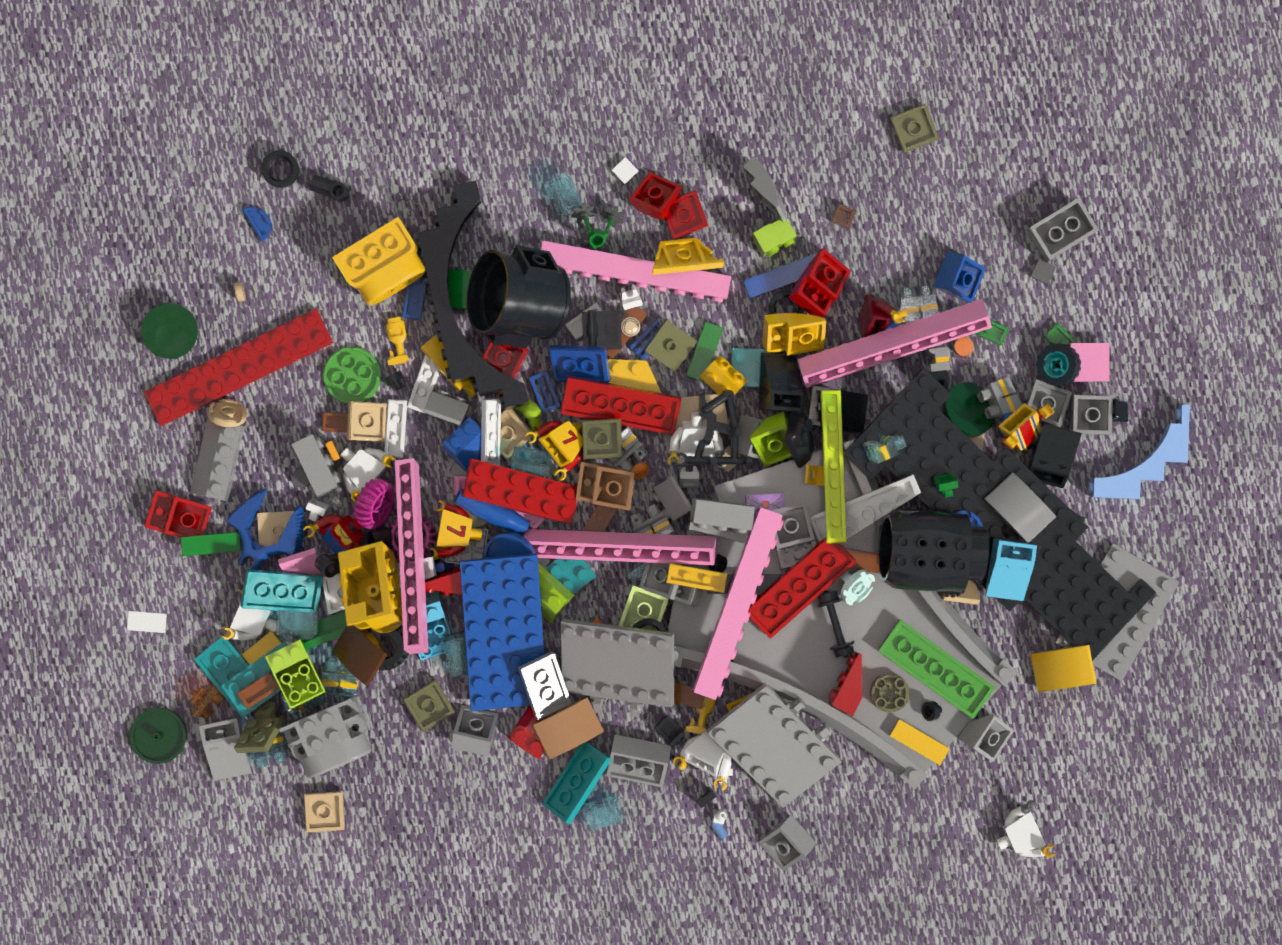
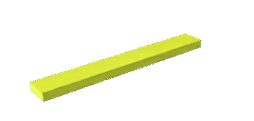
M822 390L821 415L826 543H846L841 390Z

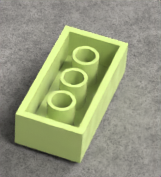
M633 585L618 626L633 628L638 621L643 619H654L661 622L669 598L645 591ZM644 626L641 628L646 630L658 631L653 626Z

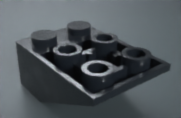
M761 353L759 410L789 413L804 412V389L796 355L787 356L786 354Z
M818 386L811 387L807 417L812 420L813 426L822 427L821 391L838 389ZM841 390L842 430L860 433L864 431L868 395Z
M1043 424L1027 468L1044 484L1064 489L1082 433Z

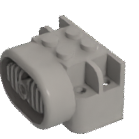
M357 696L279 729L280 732L284 733L288 742V748L291 749L293 756L301 761L308 778L319 776L371 752L370 744L365 735L368 723Z

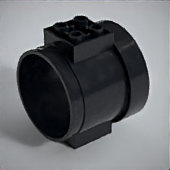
M518 245L515 246L513 253L489 250L478 259L469 280L467 313L471 326L478 333L488 334L492 343L514 348H527L532 337L551 339L560 332L569 312L571 300L569 277L565 269L557 265L550 251Z

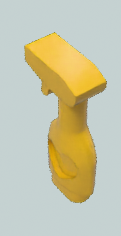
M401 317L387 319L386 329L388 338L395 344L397 352L395 357L393 351H389L388 366L406 363L409 361V357L405 355L403 342L406 338L404 321L401 320Z
M704 697L702 709L696 708L699 712L697 726H694V718L692 717L690 724L686 726V732L696 734L707 732L705 728L706 717L713 711L716 700Z

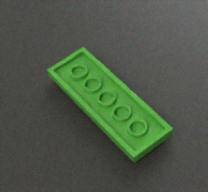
M902 620L898 621L878 649L885 657L972 719H974L996 688Z

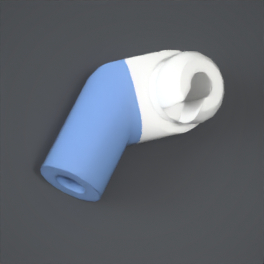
M724 811L715 812L711 823L713 830L720 840L729 835L723 827L724 821L727 818Z

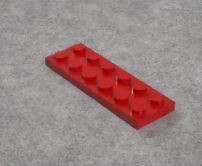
M568 376L561 414L590 420L621 419L622 426L673 435L682 398Z
M470 459L462 497L570 525L573 522L577 503V486Z
M825 537L755 600L754 605L750 604L748 611L751 613L749 618L771 639L857 562L856 559L840 543H826Z

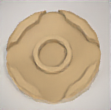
M222 399L219 400V403H211L208 409V418L211 422L222 427H236L246 421L247 409L243 408L242 404L238 401Z

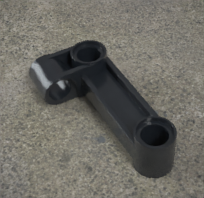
M383 527L370 530L367 545L382 541L391 549L392 535L390 529ZM338 553L331 555L321 554L316 558L315 567L325 577L331 578L340 573Z

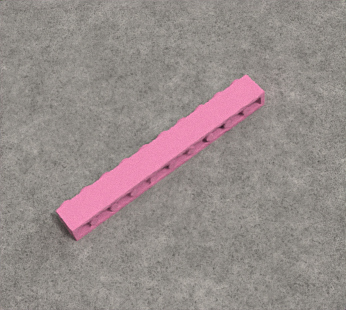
M542 241L541 250L550 251L557 265L563 267L567 274H572L573 271L580 273L579 276L591 278V275L599 276L598 280L609 282L610 279H615L617 283L628 285L631 282L636 283V287L647 289V286L655 287L656 291L666 292V289L673 290V294L685 296V293L693 294L692 297L697 299H704L705 296L710 297L713 302L722 303L723 300L727 301L731 276L701 270L652 275L654 261Z
M980 299L886 331L862 337L849 343H844L831 349L823 350L819 353L807 355L798 359L803 380L808 388L992 328L984 301Z
M414 458L395 460L404 650L408 654L427 653L428 632L419 464Z
M761 507L757 509L752 531H749L692 689L694 693L716 700L717 696L720 697L723 692L724 686L721 684L723 679H727L730 667L728 665L730 660H734L737 649L735 646L737 641L740 642L744 630L741 629L743 624L749 620L751 612L748 610L750 604L754 605L757 597L755 590L757 586L762 584L764 575H761L763 568H767L771 557L768 554L770 549H774L776 545L777 530L780 531L783 526L784 520H782L783 515Z
M527 529L524 537L533 546L538 558L714 565L717 556L716 536Z

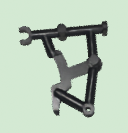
M724 390L722 394L706 403L705 392L699 395V416L707 418L706 432L703 440L698 442L695 456L677 453V456L684 458V462L682 464L678 463L676 466L685 467L687 464L750 465V457H738L739 437L743 434V430L738 426L732 390ZM724 402L729 425L716 421L717 415L712 412L713 409ZM714 431L728 434L731 437V457L702 456L705 446L709 445L712 441Z

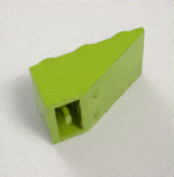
M301 639L265 656L290 709L326 692Z

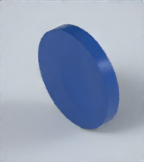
M503 532L489 540L484 548L483 558L533 554L536 552L531 543L522 535L514 532Z

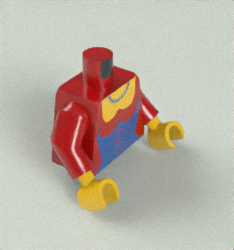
M330 514L316 521L317 524H309L303 529V531L307 528L312 530V534L307 537H312L320 529L318 533L334 554L362 547L361 541L364 538V534L360 530L362 525L356 519L353 520L349 515L342 517L341 515Z

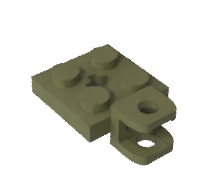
M275 701L261 704L255 713L257 719H249L234 746L237 753L269 751L279 733V729L284 723V714L282 712L274 713L277 707Z

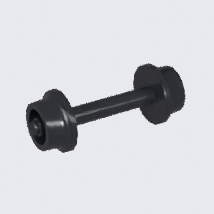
M825 590L824 594L817 597V608L827 606L838 643L830 647V650L834 652L835 658H847L848 654L854 653L853 644L855 641L845 642L834 606V603L842 601V598H839L837 591L829 592Z

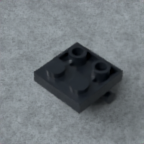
M589 310L582 312L583 346L606 347V350L622 349L620 310Z

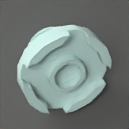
M866 569L859 570L853 575L846 571L840 577L844 582L840 596L849 605H853L854 601L861 602L873 588L870 585L872 581L875 582L874 575Z

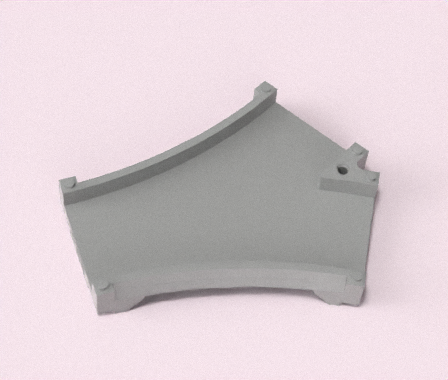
M855 439L843 443V452ZM823 450L812 453L811 460L801 468H798L796 462L791 460L713 486L717 501L746 504L745 495L784 493L785 507L806 502L809 517L825 511L824 486L805 484L804 481L806 465L823 466ZM843 454L845 502L879 489L875 477L870 480ZM812 470L810 471V480L812 478ZM885 516L846 539V543L840 544L848 549L877 553L879 527L882 525ZM690 521L687 535L716 536L717 554L726 557L728 561L727 567L722 573L734 574L750 530H747L745 534L737 533L727 528V531L715 530L712 525H708L707 528H699ZM813 530V534H814V538H815V545H817V544L819 543V541H818L817 536H816V534H815V532H814V530ZM776 547L770 549L768 554L771 557L767 568H763L762 574H785L789 569L781 571ZM692 564L709 570V565ZM849 569L847 571L853 575L859 570ZM870 572L874 575L875 582L872 581L870 585L873 587L871 592L861 602L854 601L853 605H849L843 600L834 603L845 642L854 640V653L862 654V700L853 716L829 704L828 696L833 688H837L839 684L837 679L841 671H846L848 667L846 661L850 654H848L847 658H835L834 652L830 650V647L838 643L827 606L817 608L818 598L811 602L771 639L750 618L747 623L743 624L741 630H744L741 641L736 643L737 653L734 662H729L730 672L727 680L755 690L764 683H767L786 703H792L800 697L806 705L800 711L823 723L825 722L831 728L860 745L914 789L926 778L927 774L925 772L934 762L889 736L898 719L948 747L972 718L878 651L898 621L902 620L996 687L984 705L1001 686L1006 687L1018 673L969 627L951 604L942 599V595L939 592L896 589L883 582L880 573ZM838 578L826 590L829 592L837 591L839 598H841V589L844 582ZM703 589L698 607L673 600L667 632L674 633V666L699 671L727 594H707V590ZM883 674H896L902 677L909 687L908 702L899 711L884 712L878 709L871 700L870 689L872 683ZM935 701L942 707V713H940V717L937 720L927 721L924 719L922 705L925 702Z

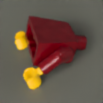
M872 294L866 295L858 316L861 338L886 331L891 321V315L895 323L905 321L902 317L907 316V312L905 310L895 311V308L887 304L883 298H875Z

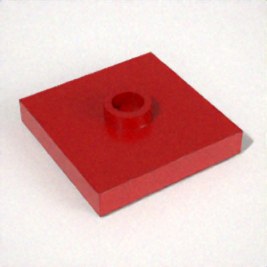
M696 190L676 197L669 207L668 216L665 217L673 240L709 227Z

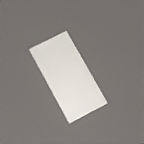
M129 611L127 630L165 633L167 614Z

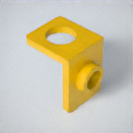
M806 465L804 483L824 486L823 466ZM812 470V478L810 480V471Z

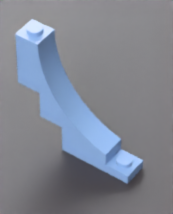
M1178 405V409L1175 410V420H1178V423L1167 424L1157 446L1138 465L1114 476L1091 478V482H1088V493H1091L1090 497L1140 499L1141 480L1164 481L1165 462L1188 463L1190 405Z

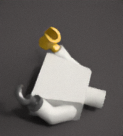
M699 412L691 413V421H683L682 426L677 428L671 436L669 449L671 456L667 459L668 465H670L671 458L676 459V464L680 462L679 457L682 456H676L677 453L695 456L698 442L703 440L707 427V421H702L703 417L699 416ZM714 431L712 441L709 445L705 446L702 456L723 457L725 454L722 437L717 431ZM724 464L722 466L717 465V467L725 468L727 464Z
M1030 800L1027 802V805L1024 804L1011 810L1005 820V825L1002 827L1006 835L996 839L1000 850L1011 846L1013 852L1018 853L1020 856L1033 858L1043 856L1051 858L1056 855V853L1049 851L1050 848L1054 847L1053 844L1046 846L1030 811V804H1033L1035 809H1037V803Z

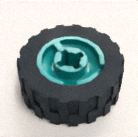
M1059 343L1048 345L1044 350H1041L1040 355L1037 357V373L1047 384L1053 386L1069 385V383L1075 381V378L1079 376V371H1081L1080 356L1069 345ZM1058 361H1060L1061 368L1056 367Z

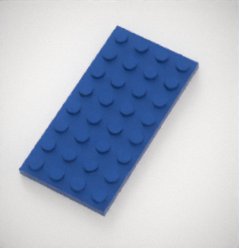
M533 553L459 560L470 710L479 711L531 705L518 667L544 655L538 555Z

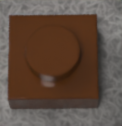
M838 204L831 222L849 229L857 211Z

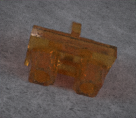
M213 683L207 689L201 686L197 691L195 689L190 690L191 695H193L189 701L193 704V707L190 709L193 712L192 715L196 718L200 716L207 720L213 712L207 704L212 701L219 705L223 701L224 696Z

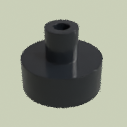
M400 370L387 376L384 381L387 386L393 384L395 389L398 390L403 387L400 380L404 376Z
M717 554L714 565H709V570L722 573L727 567V558Z
M929 701L922 705V715L925 720L934 721L940 717L942 707L937 702Z

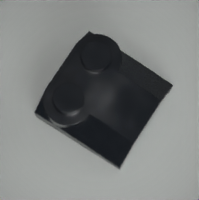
M794 413L790 416L784 442L798 468H801L812 457L814 442L811 430L813 429V423L806 415L801 416L799 413Z

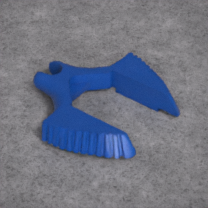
M266 488L250 496L227 520L239 532L242 541L239 564L243 566L247 559L252 557L253 565L251 570H259L263 562L271 556L300 553L299 550L302 549L301 546H303L302 543L304 542L305 514H303L304 509L301 506L293 511L278 544L265 547L253 541L251 531L248 528L251 526L263 502L262 500L268 490Z

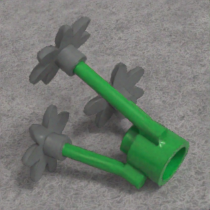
M584 202L581 208L574 207L576 212L571 217L577 218V223L584 220L588 234L581 233V236L585 238L581 243L582 246L588 245L590 250H593V248L601 249V246L605 243V238L609 236L608 233L611 225L615 227L616 222L623 224V220L620 217H623L625 213L618 212V206H615L613 210L611 207L606 206V211L600 213L606 217L603 220V223H607L605 231H602L600 228L592 229L588 217L596 215L594 212H591L594 209L593 205L587 207Z

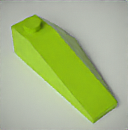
M538 563L541 614L552 624L575 595Z

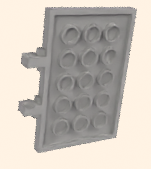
M1112 543L1100 565L1127 591L1140 579H1143L1156 591L1152 598L1092 661L1094 666L1122 681L1177 588L1179 581ZM1060 634L1055 640V643L1063 648L1073 647Z
M563 619L561 621L562 676L568 693L590 696V700L594 701L593 710L596 712L603 711L605 708L603 701L608 699L627 701L626 704H630V710L632 711L631 717H638L641 714V707L643 708L645 704L673 707L674 633Z
M764 683L709 727L707 734L784 808L842 761L824 742L826 740L825 737L831 733L830 727L824 722L822 727L810 728L799 717V710L806 707L805 702L800 697L792 703H786L767 683Z

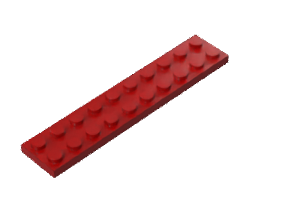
M316 308L144 391L160 426H164L334 342Z

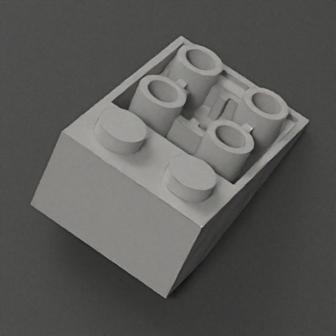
M241 717L199 726L203 748L214 781L252 773L248 753H237L234 749L243 732Z

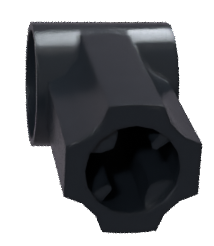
M314 175L311 180L309 190L333 198L339 202H343L349 197V189L341 182H335ZM342 187L344 189L343 194L335 196L336 189Z

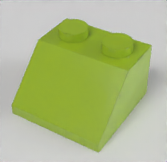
M784 411L766 418L750 436V440L765 467L792 456L784 442L789 423Z

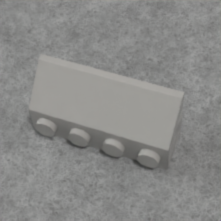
M207 418L190 493L228 501L245 426L222 427Z

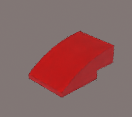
M822 248L802 273L789 298L809 315L823 318L826 316L832 302L838 299L851 271Z
M154 490L144 527L179 538L183 536L204 535L212 507Z

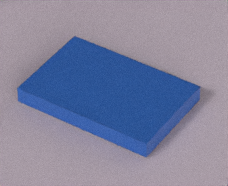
M550 345L549 354L554 381H567L568 376H574L605 383L610 382L606 347Z

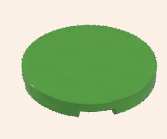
M347 347L338 350L330 356L324 367L325 386L328 392L340 402L346 404L349 401L365 402L377 392L380 386L381 369L379 363L371 353L362 348Z

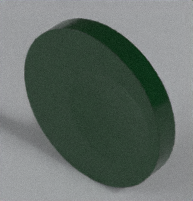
M162 303L153 307L145 315L141 333L146 347L153 354L162 358L173 359L185 355L193 348L198 337V326L195 317L186 307L177 303Z
M963 382L955 385L948 391L951 396L943 403V414L967 437H977L987 432L993 426L995 418H986L984 410L990 407L988 401L981 403L977 397V394L983 388L974 383Z
M153 708L143 712L136 718L130 731V741L135 753L144 761L153 764H163L175 759L183 751L187 740V730L183 720L175 712L166 708Z

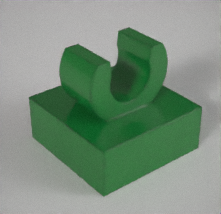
M953 473L933 477L935 486L939 492L942 491L945 498L953 496L952 489L959 488L958 480Z

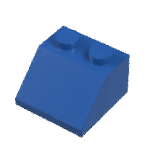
M947 251L933 287L943 293L970 303L975 297L986 268L965 255Z
M470 417L442 444V450L465 472L468 470L470 459L481 461V427Z

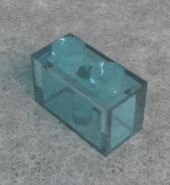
M567 172L546 182L548 187L545 188V191L549 198H554L556 204L553 206L558 216L562 214L566 218L576 212L574 210L575 206L582 207L583 203Z
M514 446L511 469L548 478L552 456L548 451Z
M277 611L276 635H280L281 639H292L293 636H300L301 640H311L312 637L317 635L318 611Z
M465 631L443 635V642L440 643V646L446 658L443 661L445 671L452 677L468 674Z
M614 795L604 797L603 802H587L585 807L582 808L588 832L625 821L619 797L615 798Z

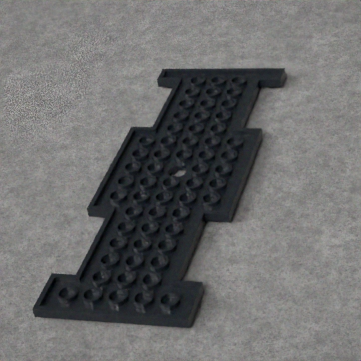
M922 368L843 454L870 480L884 467L898 480L914 475L921 491L916 497L931 511L956 512L966 510L978 516L982 522V528L987 530L989 539V558L986 574L981 581H977L985 590L993 538L1024 542L1016 532L1011 537H1004L1001 534V527L1005 522L984 499L1013 472L1056 515V518L1029 542L1037 545L1035 564L1024 600L1073 647L1089 645L1093 661L1152 598L1156 591L1143 579H1140L1129 591L1116 581L1076 542L1088 526L1007 448H1004L993 461L939 410L951 394L925 368ZM876 444L886 445L890 459H877L873 446ZM953 473L958 480L959 488L952 489L953 496L945 498L942 491L939 492L935 486L933 477ZM994 597L1009 612L1019 602L1018 600Z

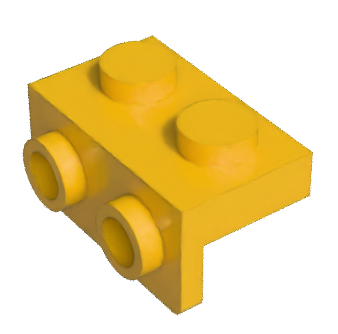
M720 355L700 375V378L718 395L722 394L724 390H732L735 395L747 382L743 375Z

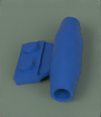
M461 488L458 491L454 502L473 516L503 530L521 535L526 533L530 521L516 511L462 497L463 489Z

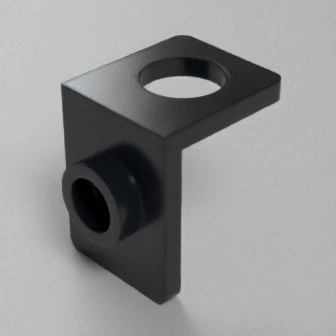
M1113 399L1112 421H1128L1127 403Z

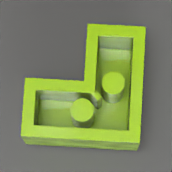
M779 219L755 231L751 238L763 257L766 255L771 257L778 253L781 246L784 245L786 248L795 243L794 239L797 235L788 219L785 222Z

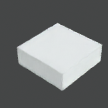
M626 157L612 169V172L624 185L639 172Z

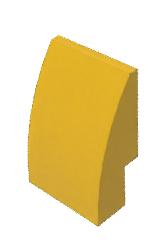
M797 313L764 315L762 344L766 353L785 351L787 356L823 350L826 319Z
M1089 645L1039 651L1030 654L1038 692L1097 683Z

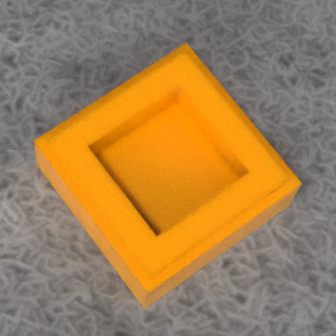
M333 441L326 443V448L332 460L335 462L340 460L341 457Z

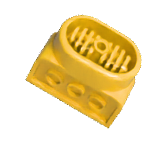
M399 217L332 257L347 283L353 288L358 289L362 298L369 306L378 304L418 280L426 272V268L417 254V246Z
M380 541L339 552L341 573L339 584L343 590L341 601L345 607L347 626L354 625L358 629L370 628L378 633H388L397 629L403 623L401 580L393 551Z

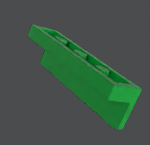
M345 611L296 629L298 639H301L305 649L308 650L339 638L347 626Z

